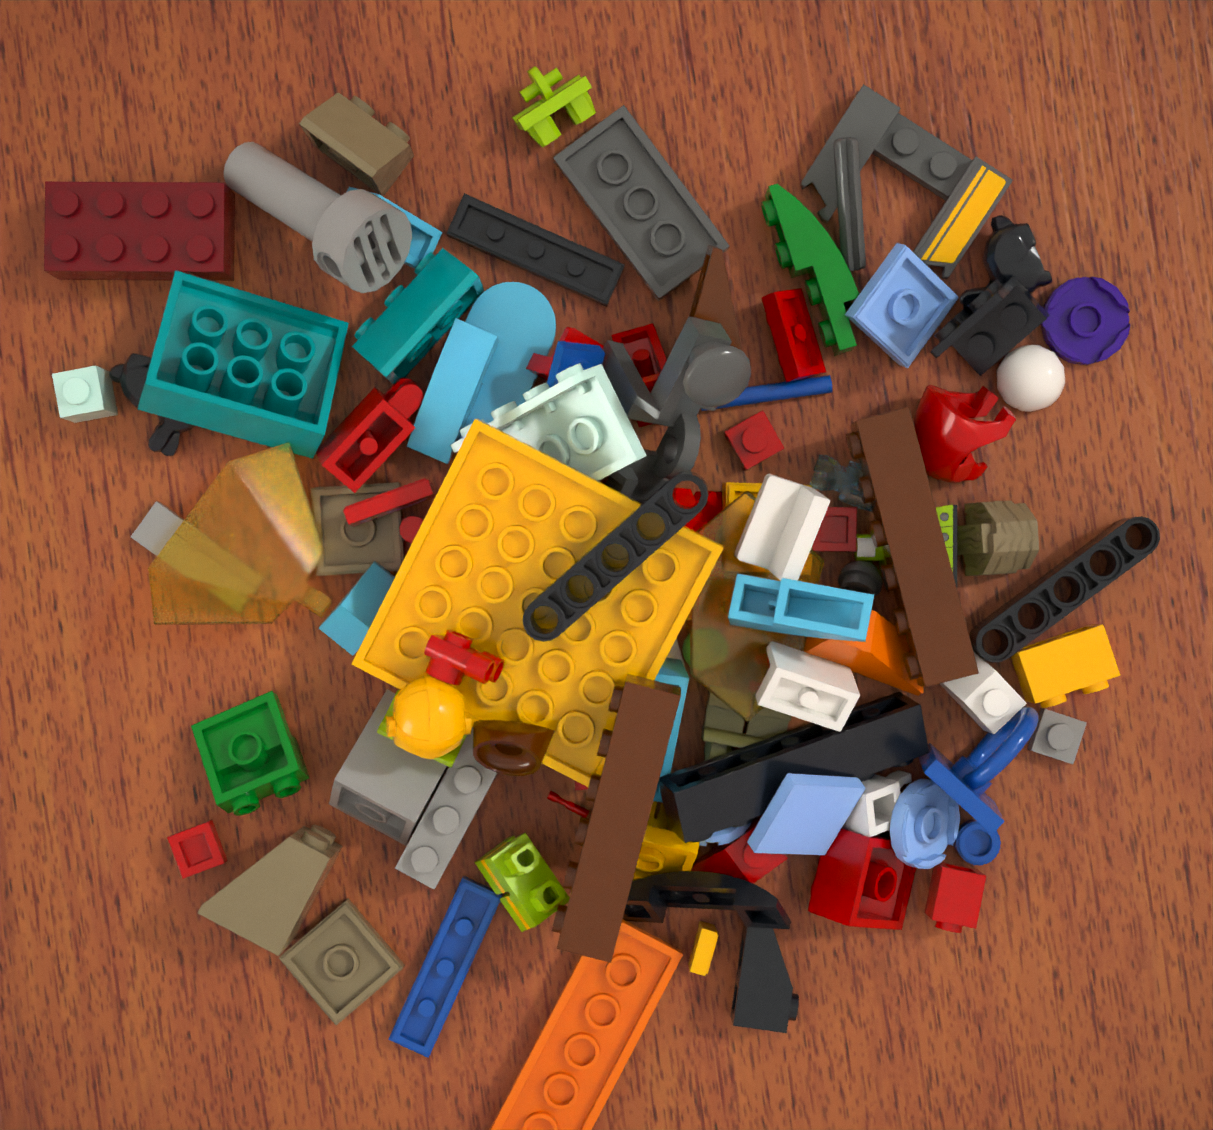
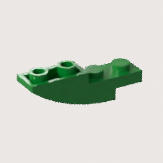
M779 184L768 186L765 194L766 200L761 202V208L767 226H775L780 241L774 244V248L781 269L788 268L791 279L808 273L810 279L804 281L810 304L812 306L818 304L823 321L818 322V329L824 347L831 346L834 356L852 351L857 344L849 319L845 316V307L853 304L859 292L841 252L825 228L796 197Z

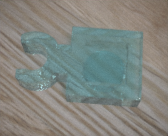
M819 455L813 469L815 472L809 485L821 491H838V501L873 513L871 503L864 504L860 495L858 478L863 476L860 463L850 460L847 467H844L830 456Z

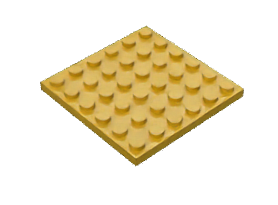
M476 418L417 532L352 665L401 690L412 681L429 675L425 671L431 657L425 655L424 652L431 635L445 636L447 630H452L473 639L471 648L480 652L486 651L504 659L503 670L495 683L488 681L486 684H483L464 675L460 685H453L464 697V713L468 714V717H472V727L474 722L480 720H502L533 724L554 730L555 732L542 764L589 787L592 773L601 775L605 761L604 757L597 756L603 729L613 730L617 713L608 711L615 684L624 686L627 674L655 680L724 546L684 526L558 637L545 642L534 640L527 634L523 626V615L527 607L541 592L642 503ZM645 513L639 518V529L648 537H657L665 529L664 520L657 513ZM610 544L604 548V560L611 567L620 568L629 562V553L622 545ZM575 575L569 579V590L575 597L587 598L593 594V584L586 576ZM540 606L535 609L534 619L540 627L550 629L557 626L558 615L555 610L547 606Z

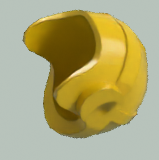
M430 675L422 676V678L406 685L395 696L393 716H386L387 737H393L394 744L407 752L431 760L454 750L461 744L464 735L471 734L472 717H468V714L464 713V697L453 685Z

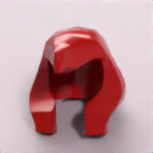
M934 385L926 386L913 423L927 475L949 483H958L964 480L973 481L979 478L988 466L984 462L977 463L971 452L1006 437L1016 421L1012 411L1003 406L994 421H977L971 418L987 416L999 399L986 387L982 386L976 393L948 391Z

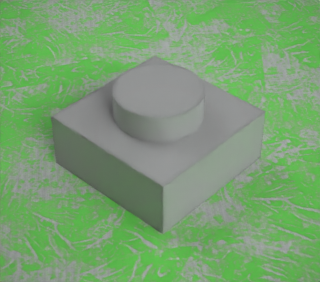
M1041 708L1038 715V724L1031 736L1028 750L1074 764L1087 722Z

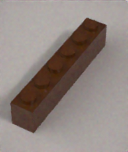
M907 407L856 420L850 425L852 433L846 434L847 445L852 460L859 459L863 476L858 478V487L863 503H871L875 520L869 521L870 533L874 546L876 548L882 546L886 564L880 566L881 575L887 592L894 591L898 608L892 609V617L898 635L905 634L909 652L903 654L907 674L910 680L917 679L918 685L923 687L979 674L910 408Z
M627 674L624 686L618 684L614 686L608 711L617 713L613 730L603 729L597 752V756L605 758L601 775L592 773L585 799L594 802L590 819L580 818L574 844L583 847L579 862L569 861L563 888L571 890L568 905L558 904L552 932L560 933L557 945L559 950L609 963L612 961L678 709L681 687Z

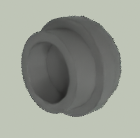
M858 560L852 561L842 568L839 573L838 584L840 589L873 594L875 597L881 592L883 579L872 561Z

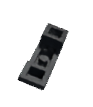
M704 871L667 872L632 881L623 915V920L663 923L667 907L736 910L746 927L790 929L791 920L779 900L768 891L737 877Z

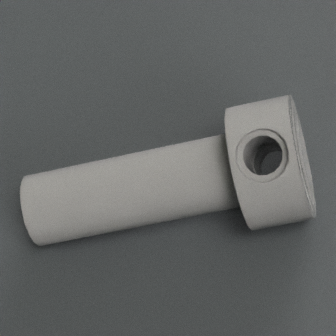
M245 142L237 146L229 155L223 173L227 186L312 241L314 260L321 270L352 290L367 293L376 291L389 283L402 268L409 254L412 241L411 223L404 212L364 189L350 190L340 195L255 142Z

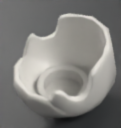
M1025 345L1014 349L1005 355L997 369V389L1008 405L1020 411L1031 412L1051 406L1060 397L1065 386L1063 364L1054 352L1040 345Z

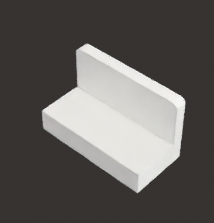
M767 474L734 556L739 561L768 569L779 580L786 578L798 581L831 500L814 488L773 474Z
M770 641L766 648L770 667L755 695L757 704L841 732L860 697L852 670L845 665Z

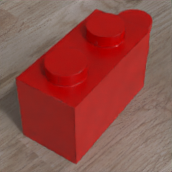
M408 377L400 378L384 394L374 387L319 446L316 454L321 465L352 492L356 493L415 429L409 417L419 408L423 401V392L416 382Z

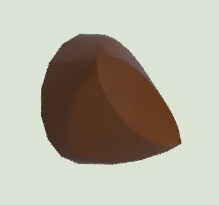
M502 720L476 721L473 723V756L479 764L496 773L509 776L534 774L541 767L555 731L546 727Z

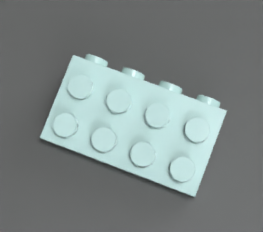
M579 363L555 375L559 382L558 384L550 388L546 382L522 394L526 402L517 406L516 402L512 401L491 412L494 420L488 423L597 481L647 456L602 364L583 370ZM472 424L462 428L459 431L462 438L450 445L454 453L459 451Z

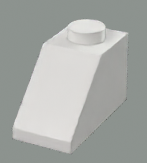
M974 652L979 674L940 683V685L983 731L995 734L1027 703L994 668Z

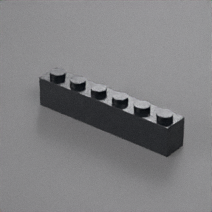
M896 692L854 707L841 732L810 723L659 777L658 784L668 827L684 843L707 840L714 832L730 826H745L751 823L755 817L764 814L787 773L857 777L862 782L871 779L875 773L887 768L907 766L914 761V758L929 753L921 704L901 692Z

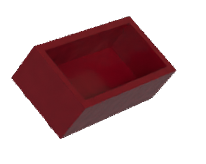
M45 181L44 271L59 280L172 281L176 270L209 281H234L235 193L224 182Z

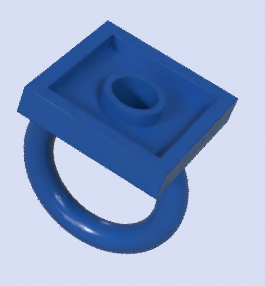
M1024 706L995 734L988 732L967 758L961 756L955 764L949 761L931 743L928 744L929 753L919 757L923 772L991 834L1005 821L995 801L985 791L992 785L991 780L1018 755L1033 735L1039 720L1037 711L1032 707Z

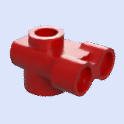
M447 630L445 636L431 635L424 652L425 655L431 657L425 672L438 680L453 685H460L464 675L483 684H486L488 681L495 683L503 670L504 659L486 651L480 652L471 648L473 639L452 630Z

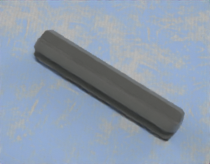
M846 137L838 138L833 143L840 251L849 270L857 271L864 269L866 266L859 146L856 138Z

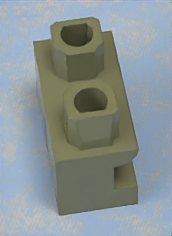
M709 685L701 739L705 741L704 761L732 751V747L743 748L787 732L788 723L791 721L792 716L758 705L756 694H752L750 700V694ZM747 711H748L747 720H746V726H745V731L742 732V731H743V726H744V721H745V715H746V713H747Z

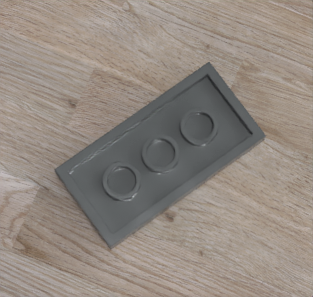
M624 105L553 157V162L658 302L702 269L708 245L722 249L723 253L729 249L730 245Z

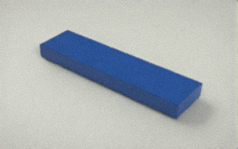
M466 876L462 877L388 1040L429 1058L503 893L496 895L492 888Z

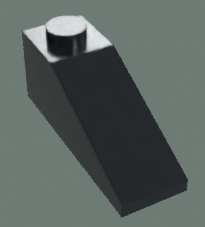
M743 923L730 1014L733 1026L787 1033L788 1020L796 1021L799 995L792 993L793 987L774 930L771 928L746 927Z

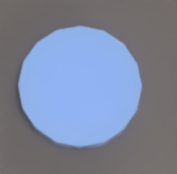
M918 779L910 783L899 795L891 816V846L897 858L904 864L918 869H931L940 864L947 856L942 854L947 845L953 846L958 836L960 823L959 804L931 779Z

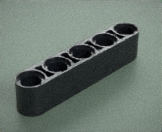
M680 472L659 488L531 602L523 615V626L527 634L534 640L542 642L551 641L558 637L692 520L707 503L708 486L704 478L695 472ZM688 480L698 485L701 497L696 504L683 506L674 498V487L681 481ZM649 512L660 515L665 523V529L662 534L657 537L644 535L638 525L641 515ZM610 544L622 545L629 553V562L620 568L611 567L604 560V548ZM575 575L586 576L593 584V594L587 598L575 597L569 590V579ZM540 606H547L555 610L558 615L557 626L550 629L540 627L534 619L535 609Z
M1143 516L1124 518L1115 522L975 625L969 633L973 651L987 662H1002L1010 658L1151 554L1157 548L1160 541V531L1157 525L1151 519ZM1131 525L1136 526L1142 534L1141 544L1136 549L1131 548L1126 541V532ZM1096 551L1101 552L1107 561L1106 569L1101 575H1096L1090 568V558ZM1061 577L1068 580L1071 585L1070 597L1064 602L1058 600L1054 594L1055 582ZM1026 603L1030 604L1036 612L1035 622L1028 628H1024L1018 620L1019 609ZM989 630H995L1001 638V645L993 654H988L982 647L983 635Z

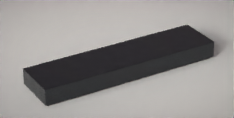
M465 193L446 233L452 239L606 307L625 268V264Z

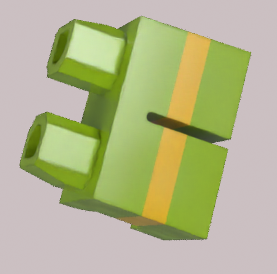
M526 833L516 838L515 836L508 837L474 862L496 895L508 892L500 898V901L521 932L536 927L557 911L558 904L565 905L569 901L568 894Z

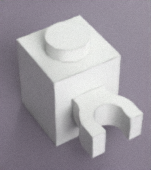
M898 770L887 777L875 774L871 779L862 781L866 789L842 828L867 837L890 830L892 811L901 794L900 789L904 784L912 782L911 774Z

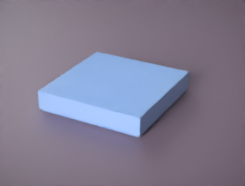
M896 243L845 313V316L898 365L909 368L959 297L906 245Z
M787 773L747 843L754 853L825 855L866 788L857 777Z

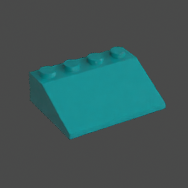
M175 270L137 409L313 459L325 436L349 323Z

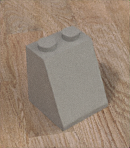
M387 689L335 777L329 805L406 846L448 766L436 760L421 758L396 746L393 740L377 733L395 696L394 692Z

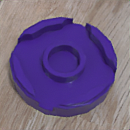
M1078 277L1070 279L1052 291L1043 305V308L1050 315L1040 324L1044 341L1052 352L1068 363L1089 365L1102 362L1120 350L1129 335L1130 318L1128 313L1130 310L1128 302L1116 286L1103 278Z

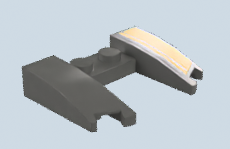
M863 84L805 175L800 186L802 189H805L813 183L826 205L817 214L821 221L827 224L838 207L834 140L846 137L856 138L859 146L860 171L871 154L945 200L913 250V253L928 266L943 267L941 279H948L1013 180L975 156L971 160L899 114L900 107Z

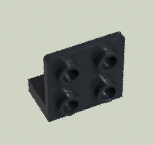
M1015 276L1011 277L1004 285L996 279L968 305L972 311L971 314L962 309L934 335L939 343L930 353L937 358L952 345L978 375L981 376L1050 315Z

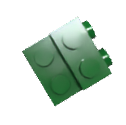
M273 691L191 725L216 805L227 813L234 812L236 816L252 813L260 807L259 800L275 794L277 798L291 796L300 791V782L310 778L298 742L290 733L278 695Z

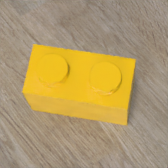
M1090 624L1027 645L1011 656L1025 701L1034 704L1040 703L1041 708H1048L1066 702L1065 694L1078 689H1082L1083 694L1106 689L1109 687L1107 680L1120 676L1103 624Z

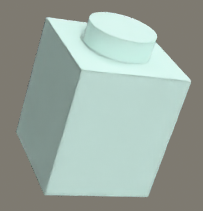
M95 365L53 373L52 378L60 418L77 423L118 415L112 379L109 377L110 372Z

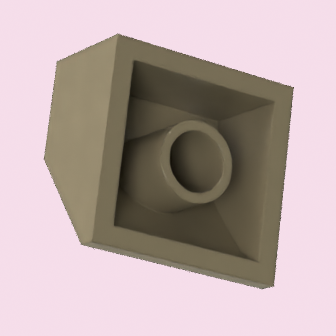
M338 92L304 116L299 124L314 147L384 197L414 157V153L407 143L410 137L391 122L385 127L372 117L375 111L357 96H353L351 100H348Z

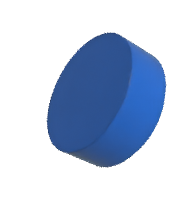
M975 819L968 820L959 826L958 836L954 842L957 854L963 860L973 865H984L991 862L999 853L1001 845L997 830L991 834Z

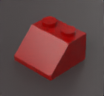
M841 828L826 854L820 855L815 880L811 886L808 912L849 927L902 930L916 868L904 864L897 858L891 846L890 836L877 834L867 837Z

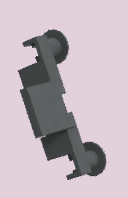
M689 316L651 393L623 343L606 341L603 347L605 356L602 366L628 419L669 427L656 451L644 449L646 457L609 475L605 485L640 503H644L673 476L680 472L691 471L697 459L701 441L700 424L697 418L699 410L715 411L717 407L735 400L748 386L751 377L749 358L742 350L730 346L732 341L721 323Z

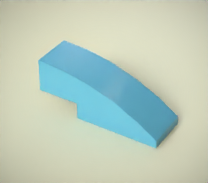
M455 318L416 417L415 429L410 435L407 444L408 448L449 464L453 454L450 445L459 440L461 436L459 431L464 428L483 385L482 380L499 343L497 335Z
M737 573L728 619L730 625L823 639L866 642L874 595L786 578L776 581Z

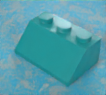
M444 248L436 255L432 252L427 254L416 266L414 272L417 276L406 288L403 285L398 286L384 302V305L388 308L377 320H374L372 317L366 320L354 335L357 341L352 347L392 384L398 379L406 377L452 328L455 318L460 319L485 291L480 277Z

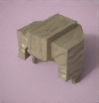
M992 501L964 504L965 513H967L965 516L966 525L957 526V555L964 556V563L966 565L965 576L1016 573L1019 569H1029L1039 552L1038 522L1025 503L1014 504L1012 501Z

